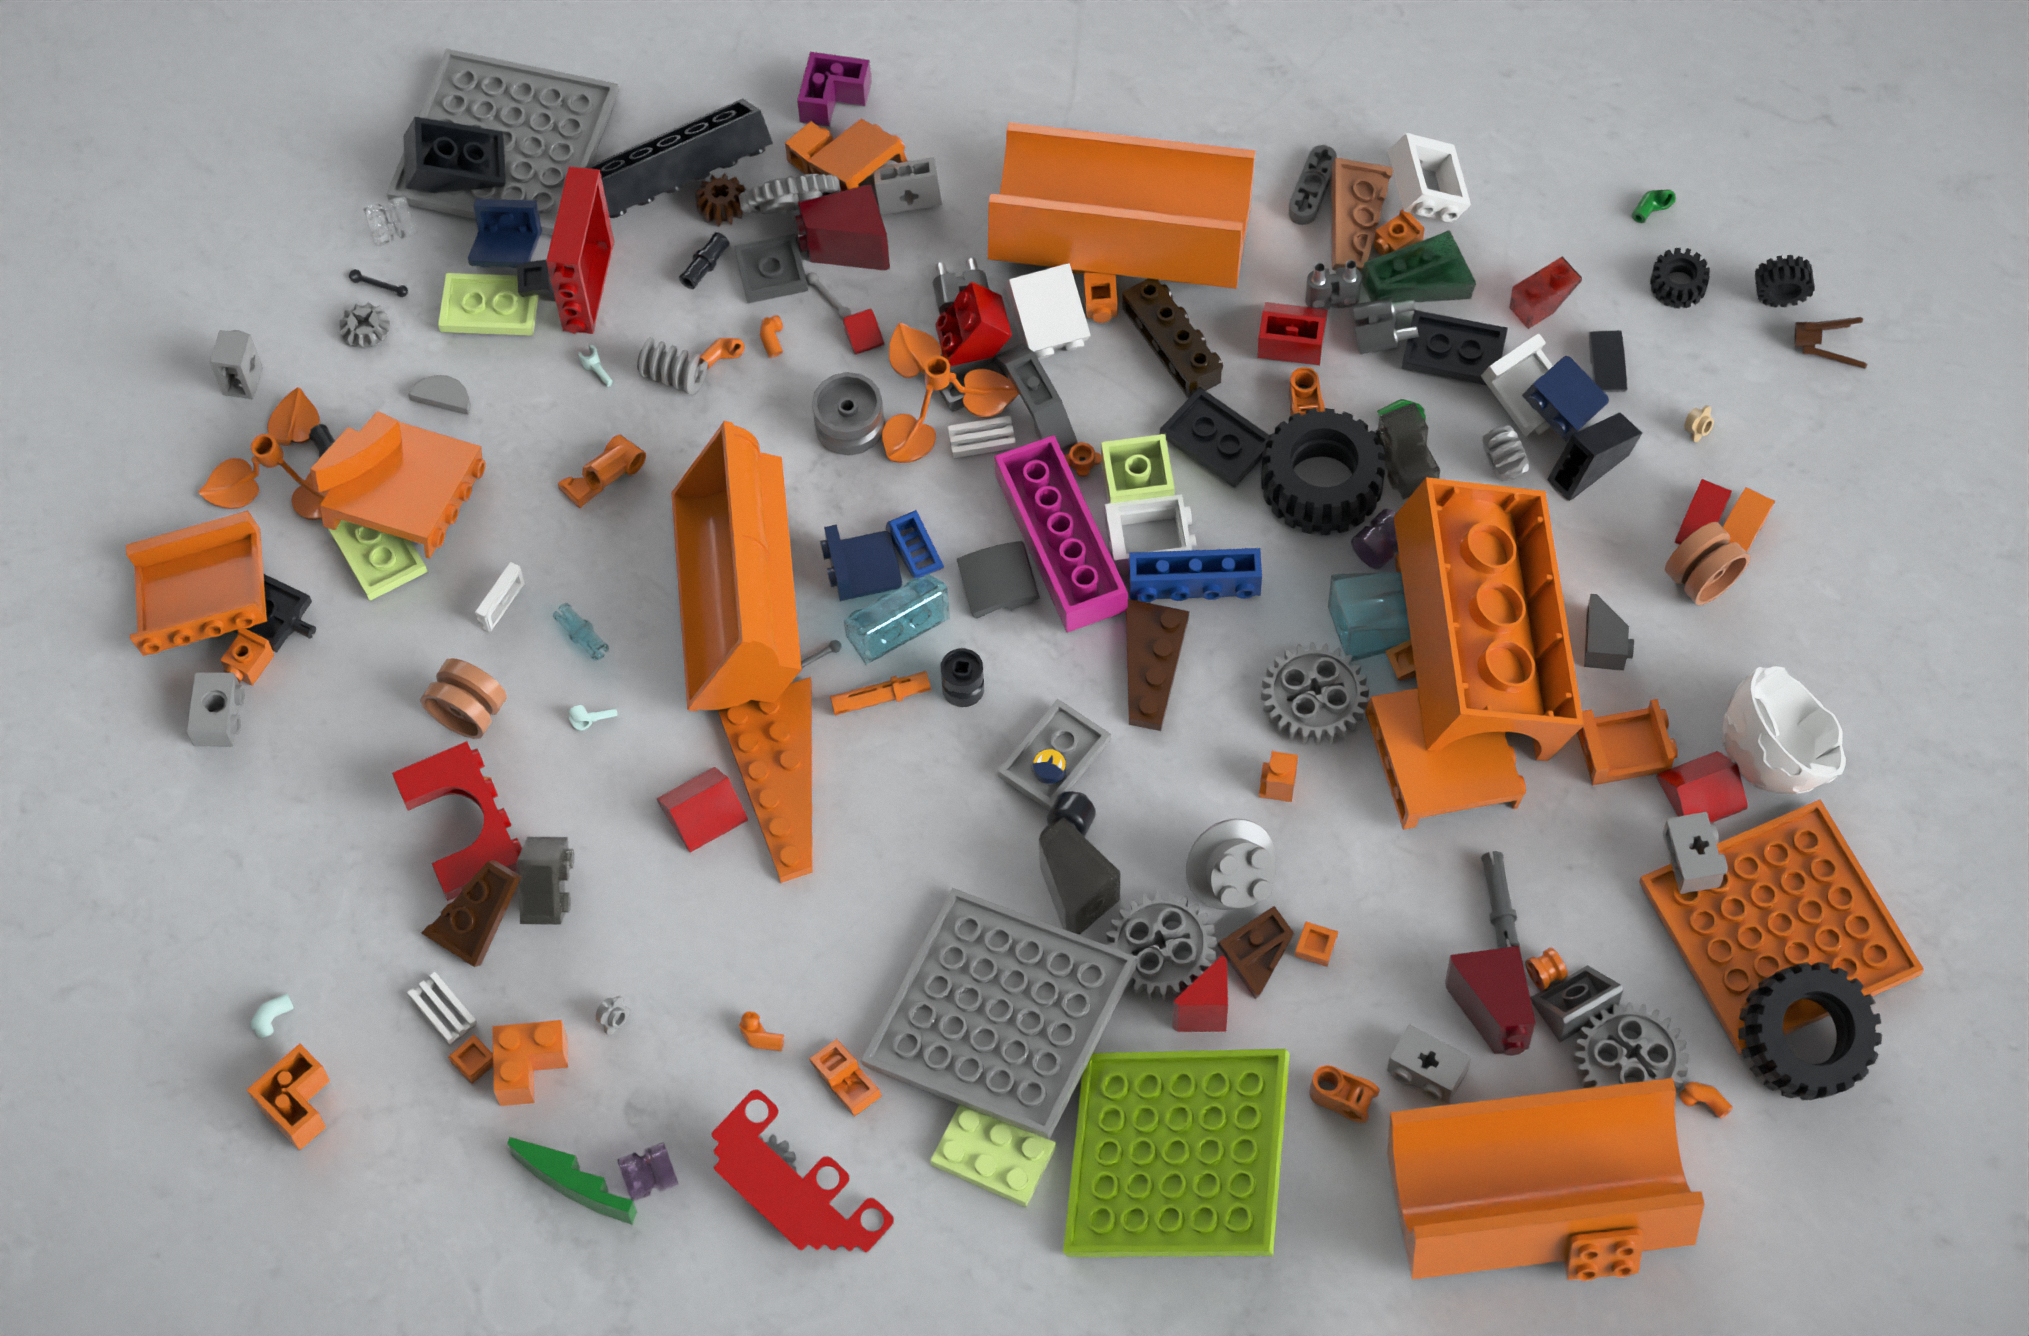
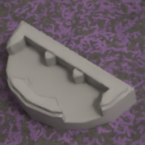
M434 375L424 378L415 384L408 393L409 400L469 415L471 404L467 390L459 380L450 376Z

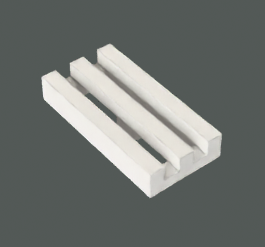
M1011 416L948 426L953 459L1016 448ZM1007 436L1006 439L988 441V439ZM976 441V444L957 446V444Z
M510 562L475 611L481 629L487 632L492 631L525 584L520 566Z
M436 972L430 975L428 981L425 982L423 980L420 982L416 990L412 988L407 992L410 999L449 1045L477 1025L474 1017ZM436 986L466 1021L465 1024L461 1025L434 993L433 987ZM426 994L455 1028L453 1033L447 1030L421 999V996Z

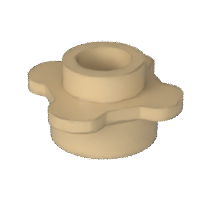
M1706 405L1702 410L1694 408L1685 420V430L1693 434L1692 441L1698 442L1702 435H1708L1713 428L1714 420L1710 416V406Z

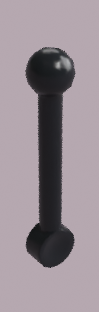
M357 269L349 273V278L353 283L362 281L396 292L399 297H405L408 294V288L405 285L395 286L363 276Z

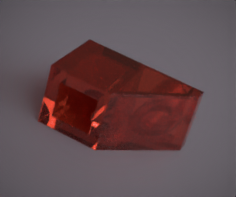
M1562 256L1513 286L1509 308L1529 329L1554 314L1580 284L1582 277Z

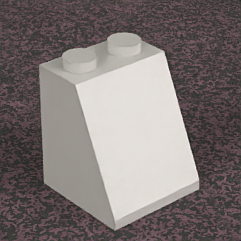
M1070 263L1008 280L1003 293L1023 345L1034 351L1038 359L1054 355V349L1065 347L1066 351H1071L1085 346L1084 341H1087L1091 335Z

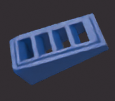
M917 510L887 522L885 529L891 534L893 545L914 581L944 568ZM913 528L914 532L901 536V531ZM917 537L919 538L920 542L909 547L906 546L905 542ZM921 548L926 550L925 553L913 558L910 554ZM928 558L931 559V564L917 569L916 563Z

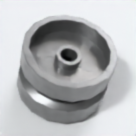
M851 372L835 374L821 382L814 391L812 409L817 438L824 447L836 454L854 455L864 453L875 446L882 437L885 425L881 393L876 384L862 374Z

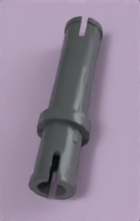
M1493 851L1495 864L1492 865L1490 853H1485L1482 855L1481 860L1484 866L1492 909L1489 917L1491 924L1495 926L1497 948H1506V939H1509L1511 947L1519 946L1520 948L1514 923L1517 920L1515 909L1511 907L1503 854L1499 851Z

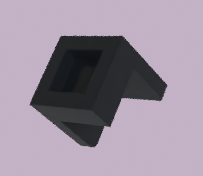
M546 260L517 264L518 293L521 297L546 294L552 301H555Z

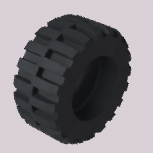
M1317 408L1306 410V414L1302 416L1300 413L1289 416L1288 423L1283 421L1275 427V434L1269 435L1263 450L1261 488L1264 490L1263 497L1266 504L1272 505V513L1277 518H1285L1286 525L1293 529L1299 526L1302 528V532L1312 534V531H1320V535H1330L1331 531L1337 530L1338 533L1349 531V525L1351 524L1354 527L1359 526L1365 522V515L1370 516L1375 511L1377 502L1380 501L1383 492L1386 463L1384 462V448L1379 444V437L1372 430L1368 432V424L1361 419L1355 421L1352 414L1344 411L1342 414L1335 413V409L1325 408V412H1317ZM1322 456L1342 462L1353 475L1339 485L1319 487L1303 481L1293 469L1306 459Z
M1807 962L1775 972V974L1766 977L1758 983L1759 987L1751 991L1746 998L1749 1005L1742 1008L1739 1017L1740 1020L1745 1021L1744 1027L1738 1029L1739 1039H1745L1747 1048L1741 1049L1744 1060L1747 1058L1752 1059L1754 1066L1750 1070L1755 1077L1762 1075L1766 1078L1764 1085L1770 1090L1780 1089L1782 1096L1791 1099L1800 1097L1801 1100H1814L1832 1096L1854 1087L1855 1082L1863 1080L1869 1073L1867 1066L1875 1064L1879 1054L1873 1050L1874 1046L1881 1045L1882 1034L1876 1033V1025L1881 1024L1880 1013L1873 1014L1871 1005L1875 1004V1001L1871 994L1863 995L1860 990L1864 985L1857 978L1848 980L1846 978L1848 972L1839 967L1831 970L1829 964L1818 962L1810 965ZM1809 999L1818 1003L1829 1013L1835 1024L1836 1045L1830 1058L1823 1063L1810 1064L1801 1060L1791 1051L1786 1043L1783 1034V1019L1789 1005L1796 1000Z

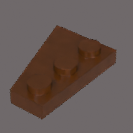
M496 860L488 861L462 888L460 895L452 903L447 904L440 912L441 915L421 933L473 967L480 966L521 876Z

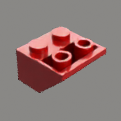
M972 281L964 291L958 293L953 304L938 317L935 324L942 355L949 361L950 367L992 358L1012 336L1002 295Z
M1265 302L1259 330L1257 358L1320 366L1328 309Z

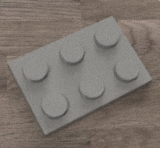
M1057 699L997 770L998 777L1050 811L1057 796L1063 792H1068L1110 742L1111 733ZM1044 749L1058 750L1066 759V774L1057 783H1042L1033 773V759L1038 752Z

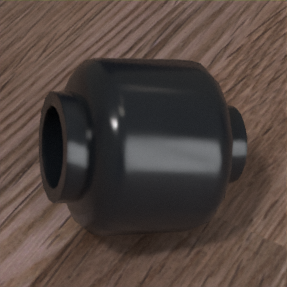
M1074 791L1063 792L1057 796L1047 815V824L1052 834L1062 841L1080 840L1088 832L1096 816V809L1085 794Z

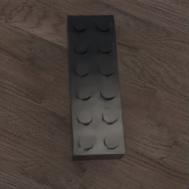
M742 98L586 168L600 170L609 217L617 218L624 215L627 209L634 205L643 206L653 202L655 196L661 193H673L683 187L682 184L690 180H703L710 176L711 171L717 168L725 169L732 167L738 163V159L744 156L759 155L766 150L765 147L773 144L761 110Z

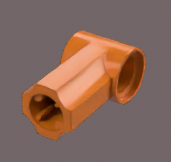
M618 434L609 441L602 454L583 466L582 475L586 479L587 485L592 489H603L624 473L634 475L638 472L646 460V452L621 434Z

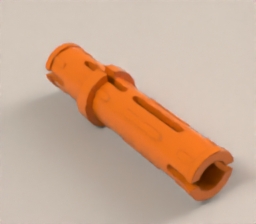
M925 670L906 677L897 678V676L890 677L889 681L830 695L834 714L838 716L887 701L896 700V702L903 701L904 697L931 691V687Z

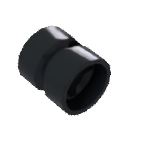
M958 648L948 652L940 664L942 693L945 699L954 706H972L982 698L985 691L983 662L980 656L970 649Z

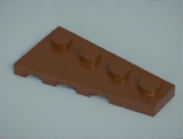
M1128 599V608H1126L1129 725L1158 731L1162 730L1190 611Z

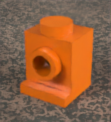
M810 121L785 142L787 161L804 175L812 174L807 160L834 140L833 136L826 128H820Z
M1402 209L1398 216L1375 230V249L1382 257L1386 256L1394 265L1423 246L1425 228L1410 212H1404Z
M1098 272L1084 273L1086 319L1093 318L1097 323H1106L1112 317H1118L1116 275Z
M242 628L237 631L239 635L220 661L223 665L224 673H235L239 683L242 680L253 686L275 655L267 639Z
M1271 752L1270 762H1263L1260 798L1292 802L1298 764L1297 754Z

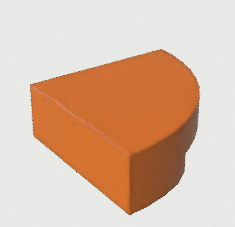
M568 477L558 482L559 489L579 508L603 490L600 488L597 490L592 489L587 485L585 478Z

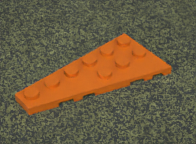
M809 677L789 684L774 704L749 700L735 707L718 710L721 723L781 883L813 872L812 679Z

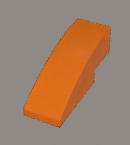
M377 411L359 432L347 427L310 468L313 489L317 492H322L356 478L382 461L402 442L399 421Z

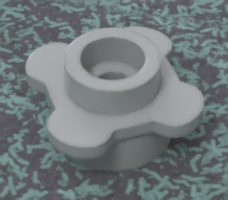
M617 996L614 999H605L596 1011V1020L605 1026L604 1032L608 1035L613 1034L616 1028L623 1026L629 1016L630 1009L624 1006V998L621 996Z

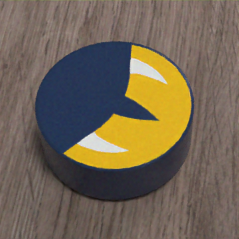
M1044 749L1038 752L1033 759V773L1042 783H1057L1066 774V759L1058 750Z

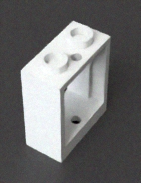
M1406 133L1388 150L1404 212L1452 223L1471 206L1454 145ZM1422 169L1435 172L1440 192L1427 189Z
M1182 494L1105 504V523L1110 554L1119 575L1129 574V554H1126L1122 525L1175 519L1180 548L1149 552L1197 550L1195 534H1189L1188 526L1192 525L1190 506L1184 507Z

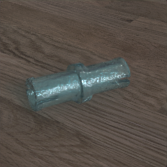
M569 603L561 604L558 609L563 614L560 615L558 611H554L553 618L567 630L572 642L580 644L593 660L603 658L605 655L599 649L601 648L607 653L609 645L593 631V625L588 620H583Z

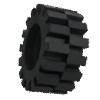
M1675 248L1674 254L1669 249L1665 251L1664 256L1660 254L1657 257V261L1653 266L1650 285H1652L1651 291L1656 293L1655 298L1658 301L1664 298V305L1669 307L1670 303L1673 302L1675 303L1674 308L1680 309L1681 303H1684L1685 308H1689L1692 302L1696 305L1699 303L1700 297L1703 299L1710 278V268L1707 267L1705 259L1700 261L1701 254L1698 252L1692 256L1690 255L1691 249L1686 248L1685 253H1681V248ZM1673 272H1682L1690 276L1692 282L1677 284L1671 281L1668 275Z
M1782 255L1776 256L1777 260L1767 259V264L1761 263L1759 269L1756 268L1757 296L1759 301H1763L1765 305L1771 303V307H1777L1778 304H1781L1782 307H1787L1788 303H1792V306L1798 305V300L1805 302L1807 297H1811L1813 291H1815L1812 265L1807 259L1803 261L1801 256H1798L1796 259H1794L1793 255H1788L1786 259H1782Z

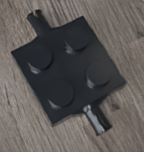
M264 574L267 622L245 629L267 639L272 650L276 653L287 637L294 631L311 639L313 637L312 634L314 635L316 632V626L301 620L303 614L312 603L310 595Z

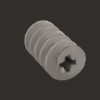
M649 337L638 356L637 369L640 375L645 378L651 376L652 380L656 382L662 381L666 386L674 385V388L677 390L685 389L686 393L690 395L699 391L706 377L708 362L704 361L699 365L700 356L698 354H694L690 361H688L687 350L681 351L677 357V347L673 345L665 352L666 343L663 341L659 342L657 347L654 348V338Z

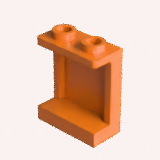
M860 119L807 160L812 174L837 176L840 191L859 187V183L891 159L897 163L907 162V158L904 153L905 145L897 135H891L883 131L878 125H872Z
M1658 699L1650 700L1649 707L1645 709L1595 718L1592 709L1582 711L1584 726L1577 734L1592 785L1659 774L1672 768L1674 758L1678 756L1677 745L1674 738L1669 739L1667 732L1669 728L1668 715L1665 709H1660Z

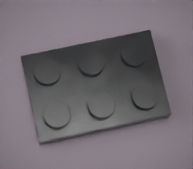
M1414 310L1411 327L1417 326L1419 337L1407 340L1402 369L1487 385L1481 375L1490 365L1502 358L1508 328Z
M1201 387L1160 428V435L1165 434L1166 441L1234 488L1262 459L1263 450L1269 434Z

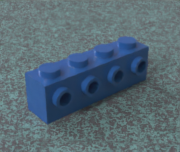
M1260 548L1130 552V599L1152 602L1156 599L1184 601L1188 598L1216 600L1221 597L1237 596L1241 599H1248L1253 596H1261Z

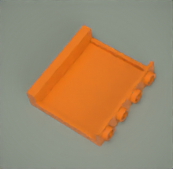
M399 422L402 442L387 457L356 478L330 488L320 505L323 527L336 530L340 521L344 520L423 544L425 558L430 559L435 549L442 546L449 525H453L456 522L459 508L463 501L467 502L469 500L472 486L477 478L480 479L482 477L486 463L482 458V449L479 445Z
M248 510L126 545V556L132 562L135 569L137 633L130 634V640L143 656L156 654L163 650L188 645L195 641L217 637L224 633L242 628H250L253 625L267 622L261 531Z
M1418 688L1371 696L1365 713L1403 830L1415 828L1419 819L1423 817L1509 801L1512 809L1518 808L1523 796L1526 794V784L1523 776L1517 773L1515 751L1512 746H1508L1505 731L1467 736L1446 745L1440 751H1427Z

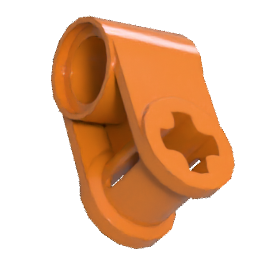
M1309 367L1297 368L1291 374L1289 387L1291 416L1296 413H1300L1302 416L1306 414V410L1317 408V412H1325L1319 377ZM1300 385H1306V386H1308V387H1310V388H1308V389H1301V388H1298V386H1300Z
M1331 1065L1321 1066L1314 1072L1309 1090L1311 1099L1317 1105L1335 1111L1345 1118L1358 1123L1367 1122L1369 1106L1373 1097H1377L1380 1092V1088L1373 1082L1362 1077H1356ZM1328 1081L1334 1085L1335 1089L1331 1091L1323 1090L1318 1083ZM1359 1096H1361L1360 1102L1356 1103Z

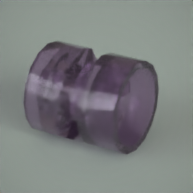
M1383 509L1370 521V526H1365L1351 539V545L1357 556L1366 565L1375 570H1380L1394 557V552H1398L1394 524L1396 512L1390 509Z
M664 1142L646 1148L643 1156L632 1153L617 1159L629 1196L633 1201L651 1195L652 1188L663 1191L679 1185Z

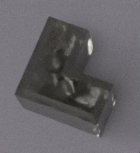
M1415 402L1380 415L1378 429L1375 431L1380 439L1379 444L1384 448V462L1386 463L1385 468L1388 471L1387 477L1393 490L1398 489L1403 500L1409 498L1426 477L1437 479L1440 477V468L1426 445L1429 427Z
M527 837L517 859L518 875L521 876L518 884L520 924L561 925L565 913H570L571 895L570 892H565L564 881L569 880L570 869L574 868V849L568 848V837Z

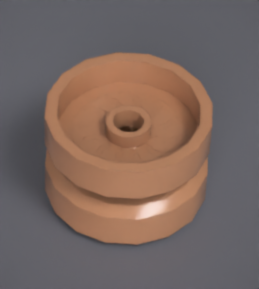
M1711 522L1702 526L1685 539L1672 553L1664 569L1677 585L1686 584L1684 591L1696 605H1704L1724 593L1743 574L1751 558L1737 542L1729 543L1731 538L1729 533L1718 522Z
M455 658L446 659L436 674L437 682L430 683L421 697L422 707L431 717L449 730L464 737L481 739L492 722L490 715H496L506 701V692L494 678L480 668L463 660Z

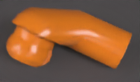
M774 315L771 318L767 316L761 322L760 338L769 358L777 357L783 353L775 333L783 329L782 321L778 315Z
M719 338L700 355L699 363L702 364L704 361H707L708 369H710L719 359H735L740 357L745 350V345L742 340L737 338Z
M749 1011L742 1015L741 1022L739 1023L740 1032L751 1047L782 1052L784 1034L766 1032L759 1021V1015L755 1012Z
M1692 1081L1685 1084V1089L1679 1093V1098L1685 1105L1694 1106L1697 1101L1705 1102L1720 1119L1724 1118L1733 1109V1106L1711 1085Z

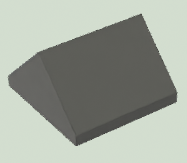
M1587 965L1567 978L1532 996L1530 999L1558 1041L1562 1042L1581 1031L1582 1027H1588L1590 1017L1599 1020L1602 1010H1606L1611 1014L1613 1004L1619 1006L1623 989L1619 983Z

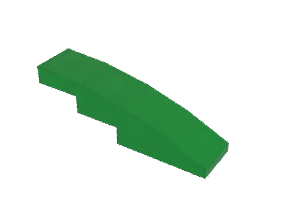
M509 1137L507 1144L512 1156L538 1179L565 1197L597 1213L631 1225L633 1224L637 1213L633 1200L608 1193L604 1177L579 1171L580 1166L576 1155Z

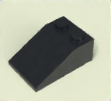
M421 117L413 118L403 136L405 188L441 193L505 186L503 131Z

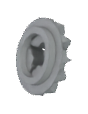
M369 302L363 306L355 303L354 308L350 311L345 310L343 319L339 320L342 338L348 344L359 348H367L380 343L387 336L390 329L388 314L383 311L380 305L376 307ZM369 319L371 327L363 325L359 328L358 321L366 322Z

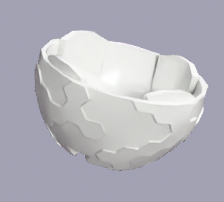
M1777 666L1771 668L1758 667L1744 678L1728 702L1729 707L1727 713L1724 714L1722 725L1723 746L1733 763L1737 762L1740 766L1739 772L1753 786L1779 794L1808 792L1841 776L1846 765V757L1842 748V729L1835 715L1824 708L1820 701L1799 681L1789 676L1785 668Z

